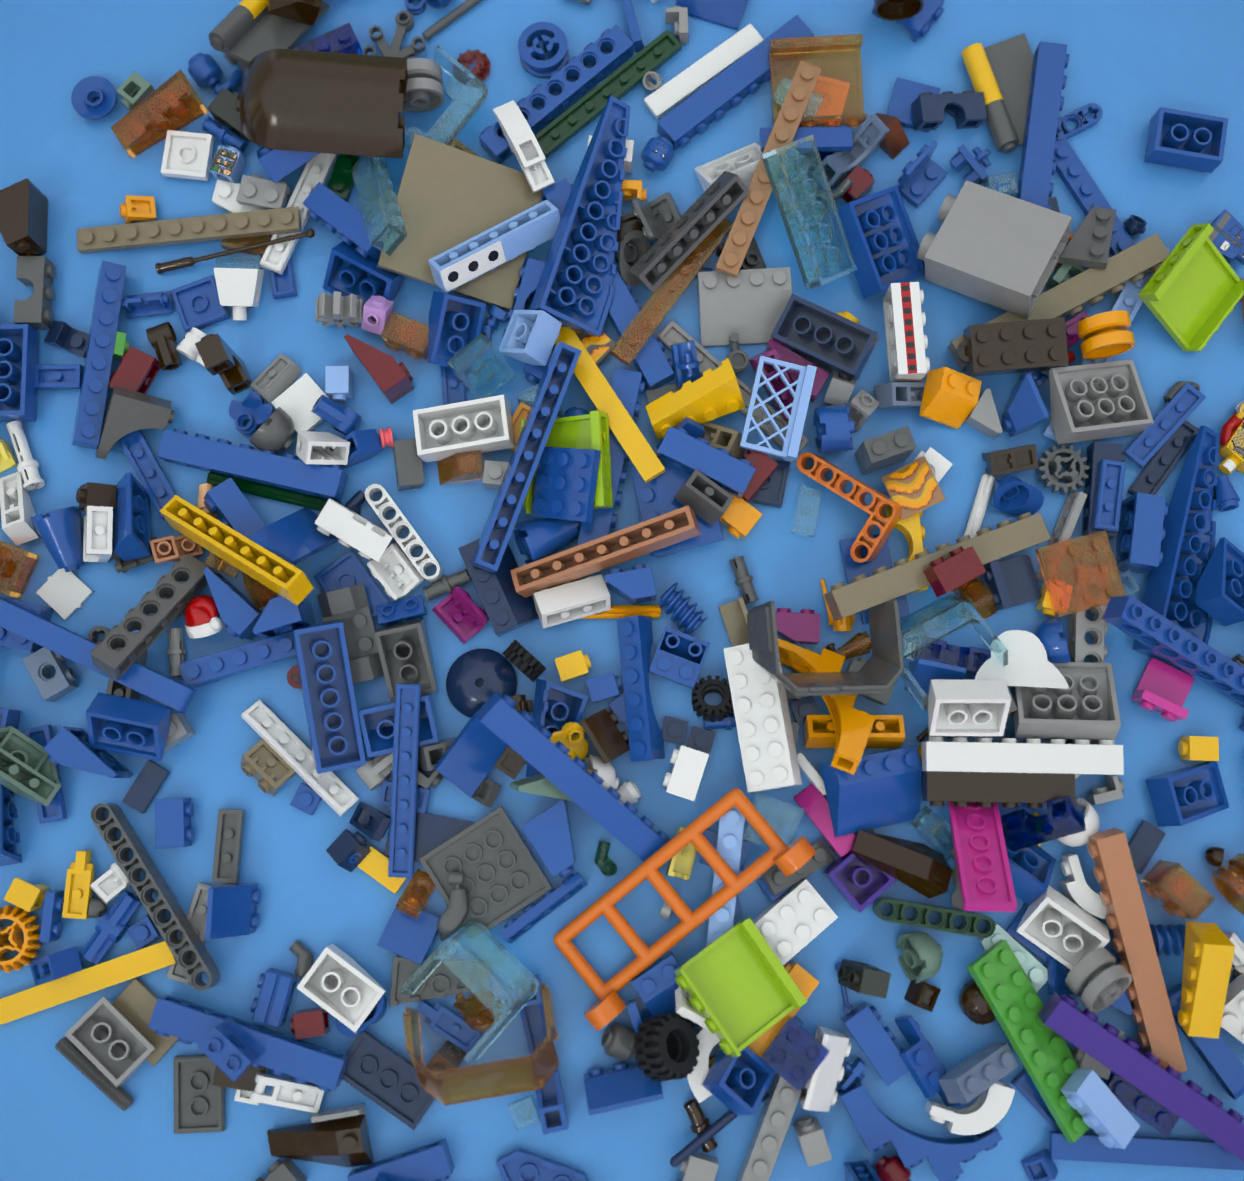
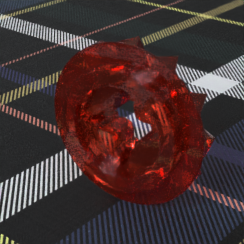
M468 49L467 52L460 53L459 58L455 60L456 74L461 81L467 84L481 83L490 73V61L486 54L481 53L478 49L476 51ZM475 60L478 67H473V70L470 72L469 65L467 64H472V61Z

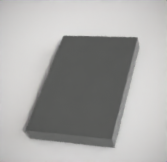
M206 1055L174 1057V1134L223 1132L226 1130L225 1087L212 1085L216 1064Z

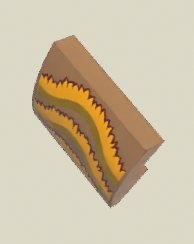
M925 456L881 477L891 499L901 506V520L946 499Z

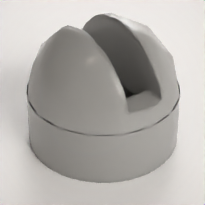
M654 71L647 72L643 77L644 87L653 91L660 88L662 84L660 74ZM650 77L657 80V84L649 80Z

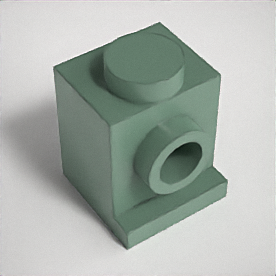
M135 71L116 90L122 98L120 102L129 111L135 109L140 112L153 97L156 98L158 96L152 85Z

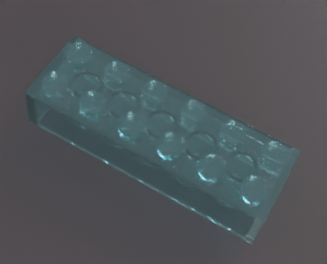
M813 134L761 154L806 289L825 285L856 271L857 267Z

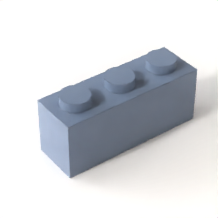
M1008 1043L988 1044L943 1075L938 1081L949 1103H969L1019 1065Z

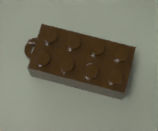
M1065 318L970 325L963 331L964 341L957 346L956 351L959 361L966 363L967 375L970 377L1048 371L1051 368L1066 367L1069 365Z

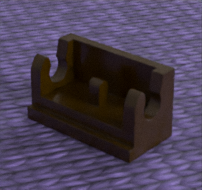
M1035 444L982 453V459L987 461L988 464L985 472L991 474V476L1039 467Z

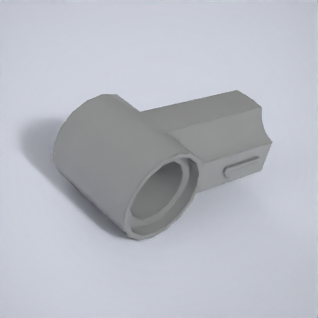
M393 753L380 755L357 769L356 773L370 791L383 783L392 772Z

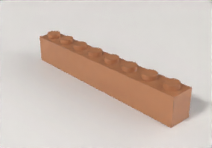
M687 505L512 569L510 572L516 593L526 598L542 589L560 586L701 535L695 512Z

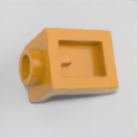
M642 180L622 181V200H631L637 197L646 202L647 189H642Z
M126 195L124 203H120V217L124 218L125 224H129L131 221H155L154 197Z

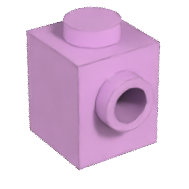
M372 295L364 304L361 329L383 336L391 326L394 302L382 296Z

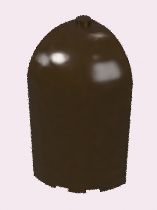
M271 49L262 52L247 65L241 82L240 97L236 98V110L240 112L241 130L253 143L271 149L403 159L405 116L400 115V113H403V105L406 103L408 83L407 58L295 49Z

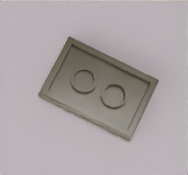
M137 977L112 1005L156 1048L147 1058V1061L152 1066H155L178 1041V1037L172 1035L161 1036L155 1033V1029L148 1027L159 997Z

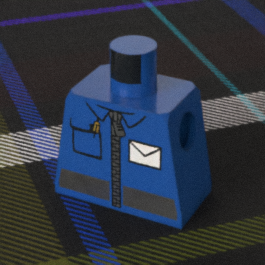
M1224 210L1211 223L1214 231L1209 236V239L1228 264L1233 259H1236L1244 265V227L1227 210Z

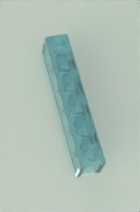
M361 156L351 168L370 244L390 256L407 237L401 209L397 202V196L394 192L385 158Z

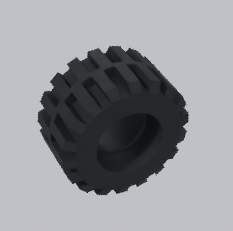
M678 1013L650 1016V1018L644 1019L642 1024H639L637 1027L639 1032H636L634 1035V1039H636V1043H633V1049L636 1050L634 1057L635 1060H638V1067L640 1070H644L646 1077H651V1080L654 1081L685 1078L687 1074H691L694 1071L693 1066H696L698 1063L696 1058L700 1054V1050H698V1045L700 1044L699 1039L696 1038V1029H692L690 1020L686 1021V1018L678 1015Z

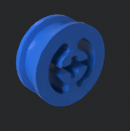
M538 22L528 26L520 35L518 41L520 60L523 68L529 74L538 78H550L553 72L556 70L560 71L566 66L569 58L567 38L558 26L549 22ZM541 40L543 49L548 55V60H545L543 49L540 48L539 41Z

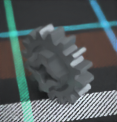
M1060 444L1058 449L1053 445L1049 448V451L1045 450L1042 453L1044 458L1038 460V464L1042 465L1036 469V472L1042 473L1038 481L1045 480L1044 488L1046 489L1051 486L1053 494L1060 490L1061 495L1066 494L1067 491L1073 493L1076 491V487L1080 488L1084 485L1082 480L1088 478V475L1084 472L1090 469V466L1083 463L1087 460V457L1081 458L1079 456L1082 452L1081 449L1074 452V445L1072 444L1067 449H1065V444ZM1067 463L1064 471L1058 475V473L1061 471L1060 469L1062 468V466H1064Z

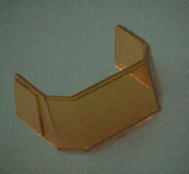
M545 983L541 984L547 1036L532 1055L433 1072L424 1064L420 1014L414 1008L406 1007V1012H403L406 1050L410 1054L411 1062L422 1088L445 1106L542 1089L559 1066L556 1040L559 1039L554 994Z

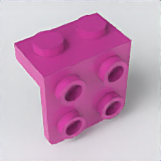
M1153 658L1148 661L1131 700L1139 703V706L1145 710H1154L1160 713L1161 717L1168 721L1186 720L1189 710L1182 706L1194 679L1192 676Z

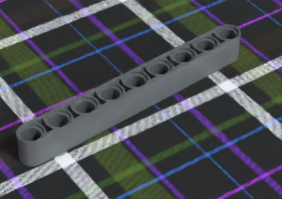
M99 803L95 805L91 811L93 823L190 984L196 990H206L216 986L220 980L219 969L121 808L113 803ZM106 809L109 811L107 819L104 818V811ZM118 828L121 830V837L119 840L116 838V831ZM130 849H132L134 853V856L131 860L128 858V851ZM142 869H144L146 872V877L144 880H142L140 877V872ZM154 889L158 891V899L156 901L152 897ZM166 910H169L171 913L169 922L165 919ZM179 930L182 931L184 935L182 942H180L177 938V933ZM191 951L196 954L195 963L189 958ZM203 972H206L209 976L207 984L202 980Z

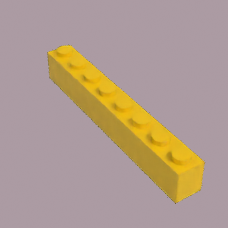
M175 495L159 511L173 529L298 606L314 589L303 571L181 497Z

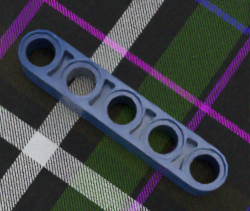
M1178 983L1167 991L1174 1021L1223 1089L1231 1098L1236 1100L1244 1094V1067L1220 1034L1219 1038L1193 1037L1186 1034L1178 1022L1182 984Z

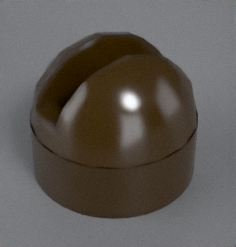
M1208 848L1205 855L1206 861L1212 866L1221 868L1224 848Z

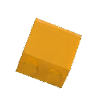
M948 367L928 371L919 416L954 429H959L978 404L982 381Z

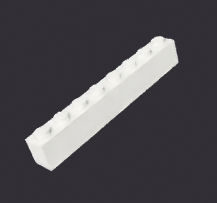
M929 737V741L921 742L922 771L1124 775L1123 745H1114V740H1099V745L1090 744V740H1074L1075 744H1065V739H1050V744H1041V739H1026V743H1017V738H1001L1002 743H992V738H977V742H968L967 737H955L953 742H944L943 737Z

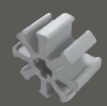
M334 291L333 296L320 293L319 297H316L315 321L322 322V326L329 327L330 325L337 324L338 329H345V325L356 328L359 327V323L362 324L363 299H357V295L350 294L343 297L341 296L342 292Z

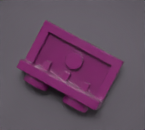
M456 586L452 593L434 606L432 610L463 644L483 630L489 621L486 612L481 607H478L471 600L470 595L459 586Z

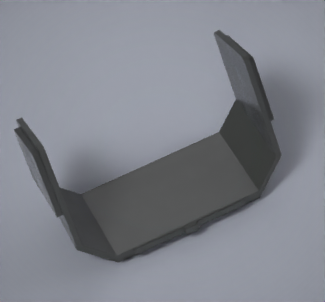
M890 600L868 609L872 656L860 671L782 674L780 672L774 601H769L749 610V614H747L749 649L752 650L754 661L774 680L796 696L886 693L904 669L897 600Z

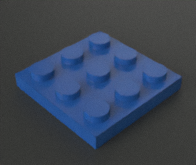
M545 447L537 466L531 516L592 523L601 451Z

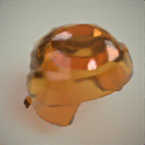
M479 990L467 1000L462 993L455 996L457 1002L454 1003V1008L460 1010V1013L464 1016L466 1023L471 1029L488 1032L501 1024L504 1017V1007L500 999L491 990Z

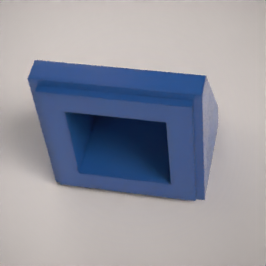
M1048 1149L1041 1150L1021 1161L1030 1181L1055 1180L1058 1169L1053 1159L1049 1158Z

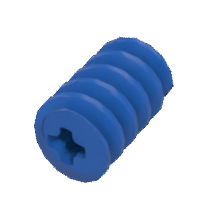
M676 582L660 597L661 600L658 606L663 607L667 605L664 611L665 614L673 612L671 620L676 621L680 619L677 627L682 628L686 626L684 633L690 634L703 624L708 617L701 619L704 613L703 610L695 612L697 603L688 605L691 597L682 598L684 589L676 592L675 589L678 586Z
M1149 924L1157 956L1161 955L1162 949L1166 956L1171 955L1172 949L1176 956L1181 955V949L1184 952L1186 925L1177 924L1174 926L1168 924L1165 926L1158 924L1155 926Z

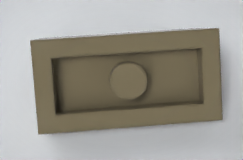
M743 597L719 606L718 609L731 647L748 644V611Z

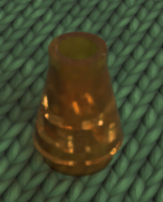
M866 631L857 633L842 647L838 648L840 654L845 656L844 661L871 653V639Z

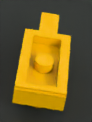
M91 850L76 851V860L71 862L70 868L67 869L62 918L89 919V903L93 892L90 885L94 882L95 873L94 864L91 863Z

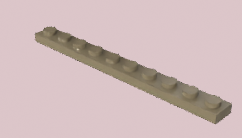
M296 206L77 229V251L84 254L302 232L301 209Z

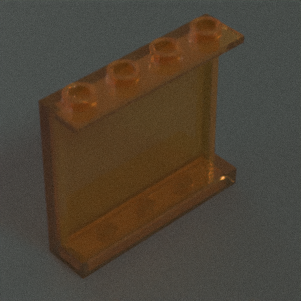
M862 34L771 39L768 51L773 126L801 60L822 68L799 127H838V125H847V127L855 128L864 123L867 113L864 114L860 52L863 44Z

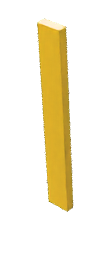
M562 326L554 345L561 341L581 350L573 373L596 409L608 413L610 430L644 482L648 483L666 472L653 449L574 330Z
M163 941L0 999V1025L175 964L177 960L166 942Z

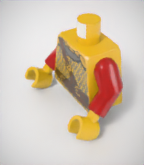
M1244 401L1239 404V412L1234 413L1221 427L1219 454L1224 460L1218 467L1227 475H1230L1234 469L1244 473V411H1242Z

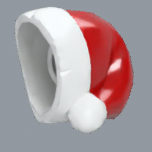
M197 596L186 605L184 621L185 630L189 638L207 637L218 633L225 627L226 623L221 620L212 596Z

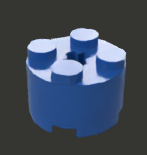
M849 404L822 406L814 409L813 423L816 426L817 433L815 442L819 453L853 450V440L850 434L854 433L855 428L853 419H849Z

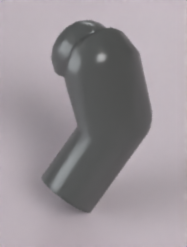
M1178 381L1163 399L1168 403L1187 382L1198 391H1200V386L1191 381Z

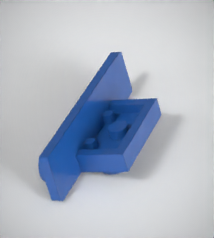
M911 1015L898 1017L895 1022L910 1045L899 1055L925 1098H932L939 1093L947 1107L961 1106L963 1103L948 1102L938 1081L939 1078L946 1074V1069L937 1059L931 1044L923 1036L917 1021Z

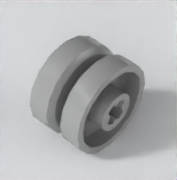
M407 59L408 83L406 103L403 105V110L427 112L437 109L445 102L444 87L442 85V67L430 59Z
M1099 948L1088 953L1070 970L1065 979V985L1073 994L1081 995L1083 1005L1090 1012L1095 1013L1110 1006L1126 991L1132 981V975L1122 965H1115L1116 958L1107 949Z

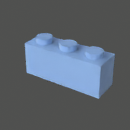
M1076 1068L1060 1090L1067 1098L1068 1104L1082 1115L1084 1123L1098 1134L1100 1142L1109 1148L1125 1149L1140 1127L1092 1069Z

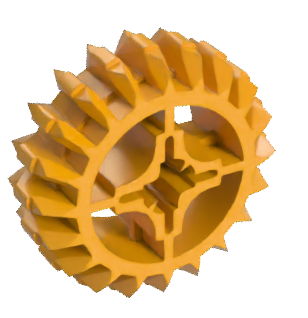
M7 905L4 909L0 907V922L4 919L14 921L7 928L0 927V971L4 969L6 973L12 972L13 969L16 971L23 968V965H29L31 958H35L38 955L35 949L43 946L37 942L40 939V934H38L37 930L41 928V924L35 925L34 922L38 917L32 916L29 918L30 912L22 911V908L18 906L13 908L12 905ZM10 949L20 952L14 958L3 956Z

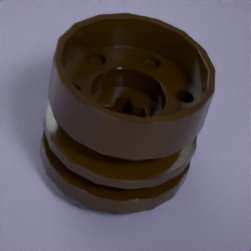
M874 0L876 15L881 19L889 21L911 18L917 15L924 6L923 0Z

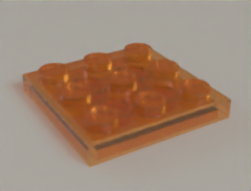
M1106 530L1035 549L1056 618L1106 605L1111 597L1126 596Z

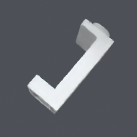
M87 506V515L84 516L83 562L108 563L112 555L113 507Z

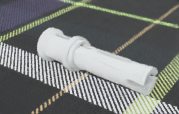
M12 421L7 423L6 427L19 462L17 470L22 474L24 480V490L33 491L44 487L45 481L41 479L38 471L39 463L32 457L22 422Z

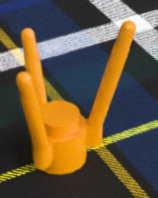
M821 579L820 583L828 614V625L833 626V631L852 632L855 614L834 621L824 594L828 593L825 580Z

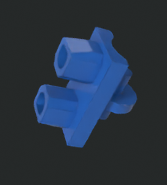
M964 144L957 148L958 153L950 160L951 165L957 172L966 165L971 168V171L963 177L964 181L967 180L975 184L980 182L986 183L989 180L988 174L980 166V163L985 168L991 165L987 159L991 151L989 149L981 151L977 146L972 150L976 155L974 158Z
M695 341L671 345L677 386L682 387V384L689 380L694 382L699 379L700 365L697 359Z

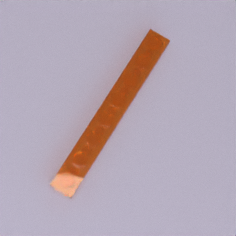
M724 218L662 282L612 347L609 354L626 366H630L697 276L698 272H700L733 226L731 222Z

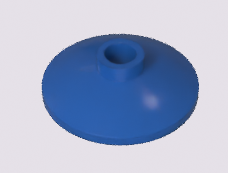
M90 76L76 84L72 91L71 101L79 115L86 119L96 120L104 118L112 112L117 102V93L114 86L107 79L100 76Z

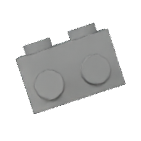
M256 174L251 176L243 175L236 201L238 204L265 210L284 208L286 198L291 197L292 192L282 180L274 183V181L266 180Z

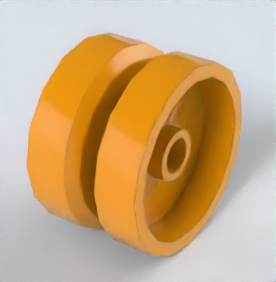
M1116 310L1095 314L1076 324L1079 339L1085 340L1080 345L1083 359L1096 360L1113 357L1135 347L1133 332L1127 331L1131 327L1130 316L1127 311Z

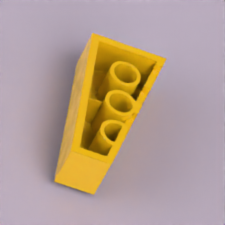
M729 358L721 361L722 365L715 370L709 368L704 371V376L696 381L691 382L689 380L685 382L677 392L670 391L645 406L657 440L664 438L669 427L675 428L685 417L703 424L745 408L738 381Z
M1186 921L1181 1005L1178 1012V1022L1188 1036L1219 1038L1235 946L1216 923Z

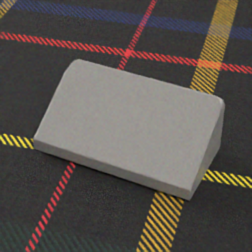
M281 353L250 384V387L268 403L272 404L271 402L281 395L302 374V371L294 361Z

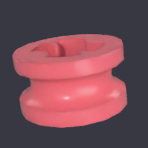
M387 427L386 430L379 428V439L382 448L385 449V446L393 448L391 427Z

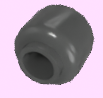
M620 1024L607 1027L601 1040V1046L604 1047L605 1054L623 1061L628 1060L631 1055H635L636 1050L633 1049V1043H636V1039H634L635 1030Z

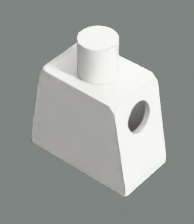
M214 268L220 305L233 307V320L247 321V307L259 306L264 270Z
M299 431L296 455L305 464L347 465L350 442L329 432Z

